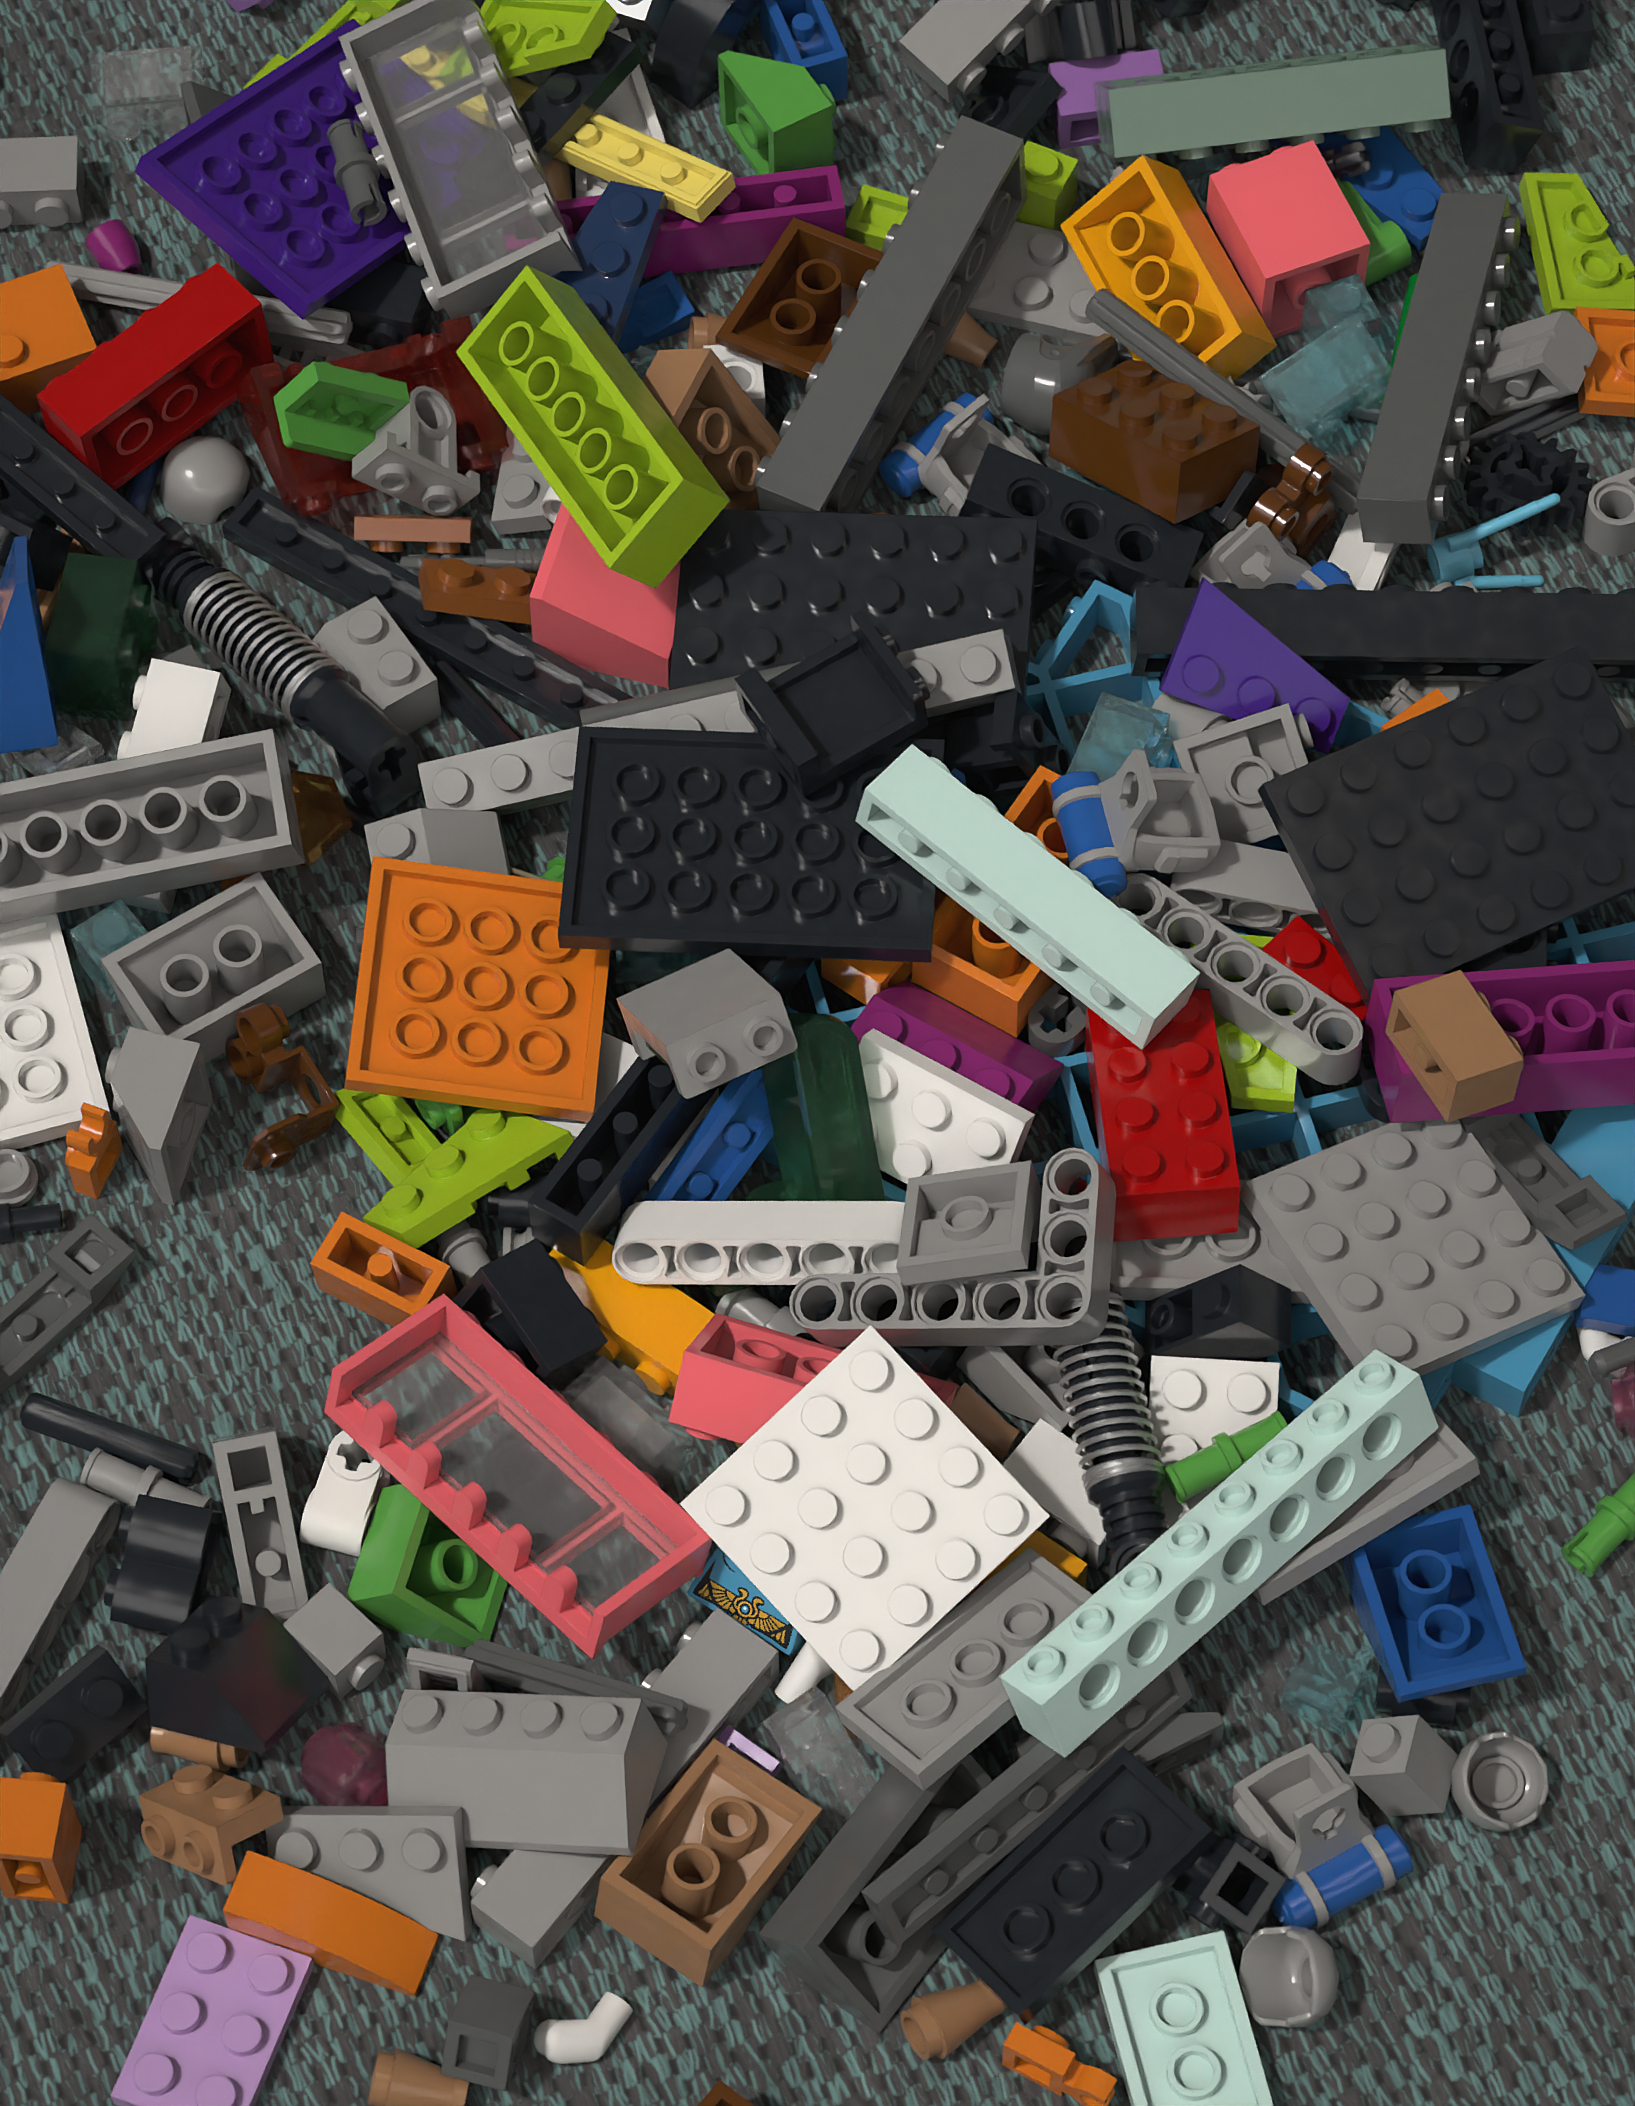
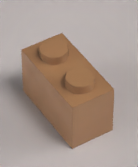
M1461 970L1394 991L1385 1033L1447 1123L1514 1100L1520 1073L1524 1067L1521 1048L1512 1036L1506 1035L1492 1015L1489 1002L1484 994L1480 991H1475Z

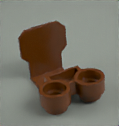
M1307 442L1296 451L1286 467L1281 463L1264 465L1255 475L1272 488L1268 489L1255 503L1247 518L1246 526L1250 528L1258 521L1264 523L1277 541H1282L1287 537L1297 550L1296 556L1305 560L1337 519L1333 497L1324 490L1335 472V466L1329 463L1330 456L1311 442Z
M260 1002L236 1014V1026L239 1036L228 1040L225 1046L229 1065L239 1081L245 1085L252 1084L258 1094L290 1080L309 1113H297L266 1127L256 1135L251 1142L242 1165L245 1171H255L262 1167L266 1171H272L287 1164L297 1154L296 1147L330 1131L340 1103L304 1046H299L288 1052L283 1047V1039L290 1035V1026L283 1010L275 1003L267 1006L265 1003ZM306 1075L312 1079L318 1089L320 1105L309 1092Z

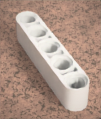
M897 1201L636 1202L629 1206L623 1214L612 1253V1264L615 1271L622 1278L639 1284L797 1285L804 1278L816 1274L898 1273L896 1265L905 1203Z

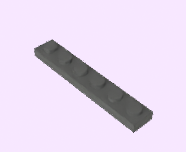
M1176 1659L1065 1758L1041 1741L1034 1745L1026 1754L861 1892L882 1934L895 1945H901L1037 1830L1123 1746L1130 1751L1193 1698L1178 1660Z

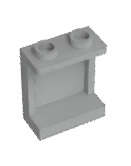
M729 948L616 998L635 1052L643 1060L659 1054L669 1064L678 1091L686 1099H690L795 1051L798 1046L781 994Z

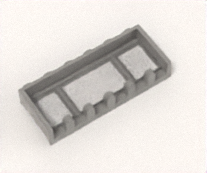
M413 0L339 37L347 58L339 63L341 72L353 93L359 91L363 102L355 105L356 112L368 135L372 136L375 134L379 145L371 148L372 154L377 160L379 170L384 178H392L395 189L388 192V197L402 223L408 221L412 232L405 235L404 239L417 266H425L428 277L421 280V285L435 311L444 308L458 327L462 325L461 319L496 303L526 265L549 276L560 271H583L482 13L474 0Z

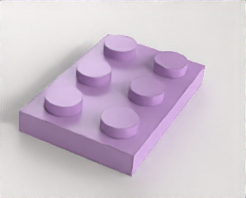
M190 1915L112 2091L111 2099L113 2104L119 2106H255L314 1968L312 1957Z

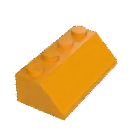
M1142 155L1060 225L1096 292L1101 288L1108 289L1226 379L1231 375L1235 381L1278 346L1178 169ZM1128 348L1134 360L1147 363Z

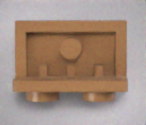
M207 1765L184 1767L174 1773L172 1780L139 1795L144 1820L141 1824V1833L151 1854L223 1886L234 1882L237 1877L231 1846L284 1820L280 1796L253 1786L247 1781L238 1780L213 1770Z

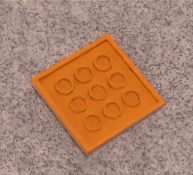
M373 856L344 1089L589 1122L593 1116L610 950L559 948L558 927L563 882Z

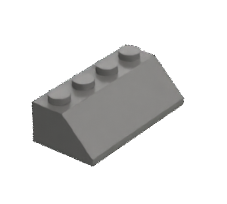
M404 1689L385 1744L388 1806H461L465 1847L633 1856L668 1742L641 1698Z

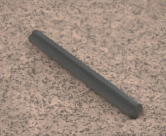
M1101 288L1089 300L1085 310L1086 317L1160 373L1176 382L1190 385L1194 388L1195 392L1221 405L1230 406L1238 414L1261 425L1258 447L1285 467L1296 451L1303 444L1310 442L1108 289ZM1330 457L1329 463L1335 466V472L1324 490L1332 495L1335 505L1347 514L1354 515L1358 512L1356 498L1361 480Z

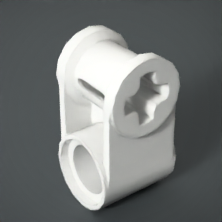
M341 1431L336 1435L329 1445L318 1481L309 1495L300 1525V1541L359 1558L380 1490L383 1487L389 1486L391 1474L345 1431ZM362 1459H369L370 1463H361ZM349 1467H358L357 1471L349 1470Z

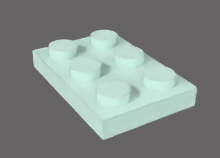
M1224 1930L1094 1961L1095 1976L1131 2106H1274Z

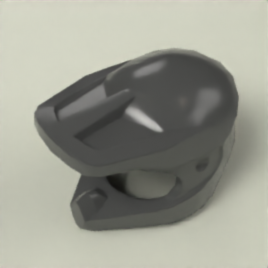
M1104 333L1094 339L1078 342L1071 347L1055 345L1047 336L1041 334H1022L1010 353L1005 369L1001 394L1003 415L1031 432L1050 436L1053 395L1077 385L1084 379L1092 378L1117 367L1119 353L1116 339Z

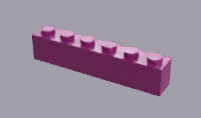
M837 165L734 178L736 188L702 223L666 208L642 278L661 276L672 270L673 274L764 263L793 217L846 237L845 204ZM601 195L555 201L571 241ZM531 215L503 228L506 255L540 239Z

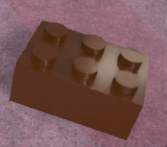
M1132 359L1124 361L1117 367L1097 376L1084 379L1077 385L1053 395L1048 456L1176 524L1225 501L1244 471L1249 470L1256 474L1261 425L1238 414L1234 408L1221 405L1195 392L1194 388L1190 385L1176 382L1153 370L1149 364Z

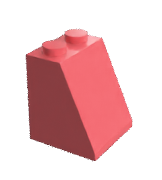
M1314 140L1294 147L1284 146L1273 151L1270 155L1243 164H1230L1219 172L1209 175L1206 210L1215 235L1273 338L1361 309L1371 243Z
M561 503L529 596L533 642L538 643L582 669L669 688L681 560L656 589L611 570L564 504Z

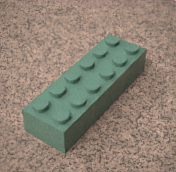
M1425 42L1094 82L1100 149L1116 158V162H1123V166H1130L1142 155L1157 161L1156 153L1171 151V155H1179V159L1213 156L1212 146L1219 145L1235 148L1236 153L1262 151L1269 149V139L1282 138V142H1291V146H1297L1314 140L1315 144L1325 142L1324 133L1337 131V135H1346V139L1371 138L1380 136V126L1392 125V128H1402V132L1405 133L1436 129L1435 119L1451 118L1446 50Z

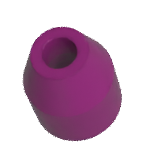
M113 219L99 225L88 235L85 245L100 268L137 275L141 272L143 266L139 245L123 220Z

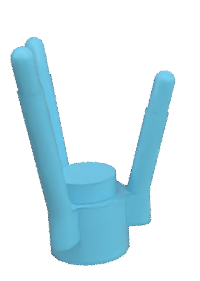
M1553 493L1502 516L1486 520L1465 531L1434 539L1433 545L1426 544L1427 560L1436 583L1452 582L1453 586H1457L1471 581L1476 589L1542 586L1544 578L1541 575L1474 576V570L1483 567V556L1478 540L1557 505L1560 502V496Z

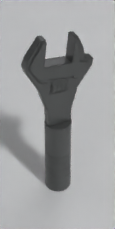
M486 549L485 556H455L451 553L409 554L408 556H402L400 561L402 568L420 569L423 558L442 561L454 558L465 561L470 565H485V567L498 569L510 566L525 572H538L546 549Z

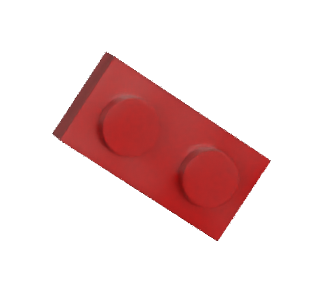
M1297 915L1261 950L1351 1010L1360 1019L1363 1027L1367 1008L1337 948Z

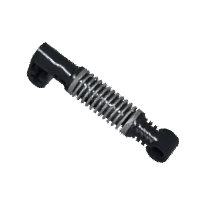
M165 517L155 524L166 534L169 545L132 579L149 596L155 597L160 594L178 610L179 620L188 632L196 637L198 641L203 642L206 648L211 649L214 655L219 656L222 662L234 670L239 677H242L247 684H250L255 691H258L263 698H266L270 705H274L278 712L283 713L288 721L302 730L314 731L333 748L345 787L361 810L378 820H383L423 790L417 765L421 762L414 740L353 687V684L350 682L349 673L338 661H335L332 656L328 655L323 648H320L315 641H312L307 634H304L299 627H296L276 607L270 605L268 600L262 598L260 593L254 591L252 586L247 585L238 574L223 567L215 568L210 561L206 560L198 552L191 537L177 521L171 517Z
M1081 1177L1076 1178L1070 1185L1068 1194L1072 1196L1083 1192L1087 1188L1086 1181ZM1043 1181L1039 1182V1183H1040V1186H1041V1189H1042ZM1083 1235L1072 1239L1065 1248L1064 1257H1072L1080 1253L1085 1247L1087 1236ZM1031 1242L1027 1269L1006 1272H1021L1037 1267L1038 1242ZM1110 1283L1108 1318L1101 1334L1086 1344L1050 1345L1058 1349L1053 1354V1359L1060 1362L1056 1372L1064 1376L1059 1381V1386L1067 1389L1063 1394V1400L1070 1403L1066 1407V1413L1074 1416L1069 1421V1426L1076 1429L1072 1435V1440L1080 1443L1075 1449V1453L1083 1457L1079 1461L1078 1467L1087 1470L1082 1475L1085 1494H1087L1089 1504L1098 1508L1100 1517H1103L1102 1527L1103 1531L1107 1533L1105 1535L1107 1547L1111 1548L1109 1550L1111 1561L1109 1565L1110 1579L1169 1529L1168 1522L1164 1521L1166 1518L1164 1507L1160 1505L1162 1503L1161 1493L1166 1487L1164 1465L1158 1462L1161 1456L1160 1451L1155 1448L1157 1437L1152 1435L1154 1424L1148 1421L1151 1417V1411L1145 1407L1147 1405V1397L1142 1394L1144 1383L1139 1381L1141 1370L1135 1367L1138 1363V1357L1133 1354L1135 1346L1129 1340L1131 1330L1126 1327L1128 1317L1123 1314L1125 1303H1123L1120 1288ZM1082 1297L1072 1298L1064 1304L1060 1312L1061 1320L1069 1319L1078 1313L1083 1302ZM1119 1317L1122 1318V1324L1119 1322ZM1122 1330L1125 1331V1337L1122 1335ZM1128 1357L1132 1359L1131 1364H1129ZM1132 1370L1135 1372V1377L1132 1376ZM1135 1384L1138 1385V1391L1135 1389ZM1141 1411L1144 1412V1415H1145L1144 1418H1142ZM1144 1424H1146V1425L1148 1426V1431H1147V1432L1145 1431V1426H1144ZM1147 1438H1150V1439H1151V1444H1150V1445H1149V1443H1148V1439H1147ZM1151 1451L1154 1453L1153 1459L1144 1457Z

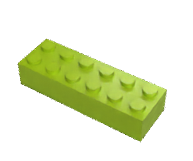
M526 265L456 353L608 568L656 589L729 503L730 499L575 289Z

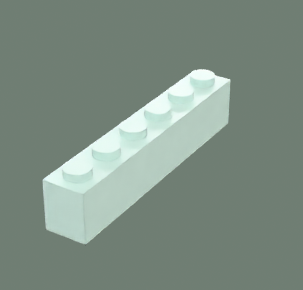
M911 744L865 788L855 820L859 825L1141 1050L1188 1003L1201 972L1191 965L1188 958L1181 951L1165 945L1146 930L1132 912L1117 907L1098 892L1084 874L1069 869L1049 853L1036 836L1021 831L1001 815L988 798L975 794L951 775L949 769L940 760L928 757Z

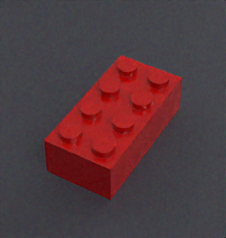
M218 262L201 275L191 277L183 284L179 291L156 308H150L143 312L134 324L111 341H105L98 345L88 358L66 374L53 378L46 388L37 394L48 434L113 490H117L276 371L262 303Z
M1210 989L1193 990L1188 1003L1142 1050L1086 1006L1085 1047L1101 1166L1109 1173L1116 1188L1113 1242L1237 1233L1240 1182Z

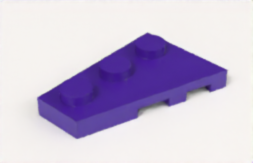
M1202 577L1159 690L1217 713L1225 714V716L1236 720L1289 703L1293 716L1300 713L1304 714L1314 744L1312 749L1328 754L1350 698L1206 578Z

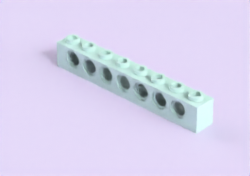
M1375 1349L1000 1676V1679L1022 1728L1064 1758L1068 1756L1435 1432L1439 1427L1420 1374Z

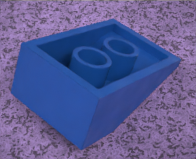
M27 535L14 538L0 580V754L58 745L56 691Z
M1471 1504L1409 1517L1344 1556V1574L1361 1626L1398 1703L1526 1674L1527 1667Z

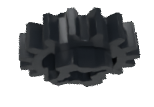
M1529 432L1526 440H1517L1512 433H1505L1504 444L1500 445L1496 441L1488 439L1485 441L1483 451L1474 450L1472 452L1470 465H1467L1464 490L1468 491V506H1480L1478 518L1482 521L1493 517L1497 518L1553 493L1558 494L1561 499L1557 505L1513 524V526L1519 527L1521 537H1527L1530 529L1537 528L1547 537L1551 536L1554 524L1564 530H1569L1572 526L1573 517L1579 519L1584 517L1593 479L1587 478L1589 471L1588 463H1575L1577 451L1574 448L1562 452L1557 449L1558 439L1551 438L1545 444L1537 442L1535 433Z

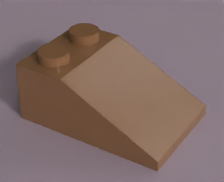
M711 348L658 350L642 382L730 499L724 509L758 510L757 488L753 487L754 475L763 457L766 455L773 456L780 443L779 435Z
M713 1738L644 1823L633 1856L618 1855L601 1876L594 1916L703 1988L748 1929L821 1816L822 1808Z

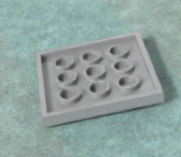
M1445 1119L1389 1123L1246 1181L1240 1192L1241 1200L1354 1367L1377 1349L1422 1376L1573 1311L1579 1307L1585 1297L1584 1292L1542 1232L1529 1222L1494 1172L1495 1165L1472 1132L1467 1134L1464 1131L1459 1120L1449 1123Z

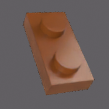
M359 514L354 517V540H369V549L378 552H402L404 541L427 542L426 552L461 553V543H471L476 537V517Z
M423 558L418 580L424 610L531 625L529 596L536 579V574L526 573L519 568L510 566L498 569L470 565L465 561L454 558L443 561Z

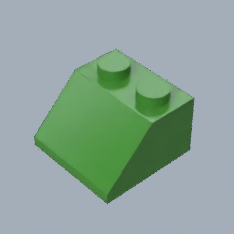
M725 51L718 55L721 125L757 175L833 165V150L837 148V142L833 132L832 116L836 114L837 109L834 98L825 84L817 85L804 66L732 51Z
M402 1484L383 1487L380 1490L346 1599L362 1614L390 1630L467 1648L468 1645H473L478 1639L490 1641L508 1582ZM498 1521L507 1530L510 1528L505 1524L501 1523L500 1521Z

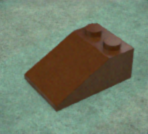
M793 217L716 334V344L807 380L813 366L818 361L824 363L832 349L831 339L838 321L843 315L850 317L858 303L857 291L860 282L867 270H876L883 258L882 252Z

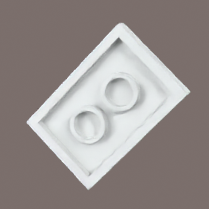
M873 1028L862 1036L825 1140L908 1184V1178L1017 1163L1035 1114Z
M1151 1356L1148 1404L1151 1417L1148 1421L1154 1424L1152 1435L1157 1437L1155 1448L1160 1451L1161 1456L1158 1462L1164 1466L1171 1465L1211 1445V1438L1223 1431L1230 1436L1271 1416V1413L1277 1411L1280 1363ZM1147 1438V1439H1148V1443H1149V1445H1150V1444H1151V1439H1150V1438ZM1151 1451L1146 1455V1458L1153 1459L1154 1453ZM1166 1481V1487L1161 1493L1162 1503L1160 1505L1164 1507L1166 1514L1164 1521L1168 1522L1169 1528L1221 1483L1187 1499L1186 1502L1181 1504L1174 1497Z

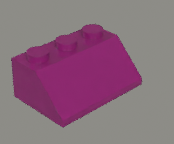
M907 979L873 995L841 1041V1077L846 1080L862 1036L874 1028L1033 1114L1064 1070V1064Z

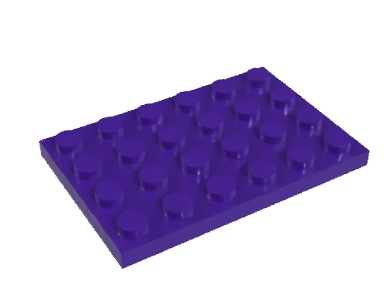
M354 19L343 24L141 156L135 169V173L302 320L405 249L407 245L404 236L412 232L408 221L404 223L400 221L389 200L388 192L395 189L392 178L385 179L380 171L377 182L382 199L386 204L387 213L380 222L370 226L363 225L361 212L362 220L360 224H355L352 221L345 191L337 185L333 170L336 160L332 146L328 141L327 131L333 123L342 119H350L352 131L354 120L362 125L355 109V105L363 102L359 91L356 93L351 91L339 66L340 62L347 59L339 37L361 27ZM400 59L380 68L396 111L437 92ZM456 107L405 132L439 224L472 202L459 194L453 180L491 140L487 134ZM362 125L368 152L373 155L371 148L379 145L375 134L369 136Z

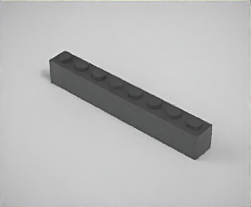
M1441 193L1356 498L1363 542L1433 545L1439 521H1446L1448 519L1450 511L1449 481H1457L1459 478L1461 466L1459 443L1460 441H1468L1470 436L1471 412L1469 405L1470 402L1479 401L1481 392V372L1479 367L1480 364H1488L1490 359L1491 334L1489 329L1490 326H1498L1501 315L1499 291L1500 288H1508L1511 275L1509 253L1510 251H1518L1520 243V221L1518 217H1511L1508 194Z

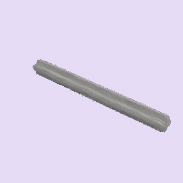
M56 260L48 262L46 266L48 268L60 263L62 264L76 298L141 310L156 308L179 291L184 284L183 282ZM253 295L262 303L268 332L342 345L348 342L350 333L353 331V322L351 321L350 313L347 311L321 307L302 320L279 299Z

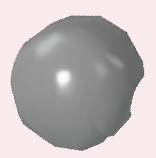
M200 435L179 443L169 452L162 467L159 495L166 510L182 522L210 525L216 523L218 516L225 509L231 506L237 508L241 504L243 496L246 494L251 473L244 455L228 441L213 435Z
M1507 1731L1487 1733L1469 1742L1461 1749L1451 1770V1794L1462 1815L1476 1826L1495 1832L1512 1831L1536 1820L1542 1811V1805L1545 1803L1549 1792L1547 1764L1535 1746Z
M1300 1926L1265 1927L1254 1933L1242 1952L1238 1977L1244 2004L1256 2022L1264 2026L1307 2027L1321 2021L1323 2016L1330 2012L1336 2000L1340 1973L1333 1948L1314 1930Z

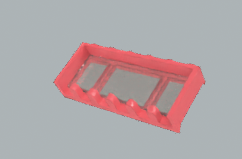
M442 1294L332 1369L324 1413L592 1660L610 1638L692 1577H700L703 1574L712 1538L687 1511L661 1490L653 1476L639 1470L615 1448L613 1442L605 1433L595 1430L570 1407L562 1394L555 1390H550L526 1368L522 1359L515 1352L506 1350L482 1328L473 1314L459 1308L445 1294Z

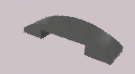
M1520 1113L1458 1119L1467 1134L1472 1132L1496 1167L1494 1170L1496 1176L1529 1222L1553 1241L1574 1250L1627 1221L1626 1212L1595 1179L1588 1175L1580 1180L1520 1117Z
M89 1214L46 1253L48 1266L0 1308V1394L28 1374L91 1314L135 1258V1250L94 1215Z

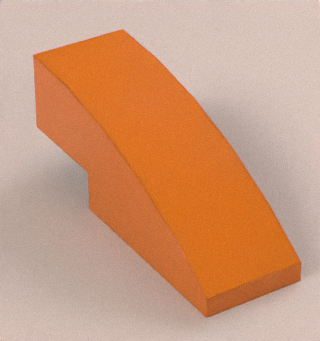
M247 1850L223 1908V1913L230 1929L312 1957L316 1965L415 1998L439 1940L438 1933L380 1903L329 1880Z

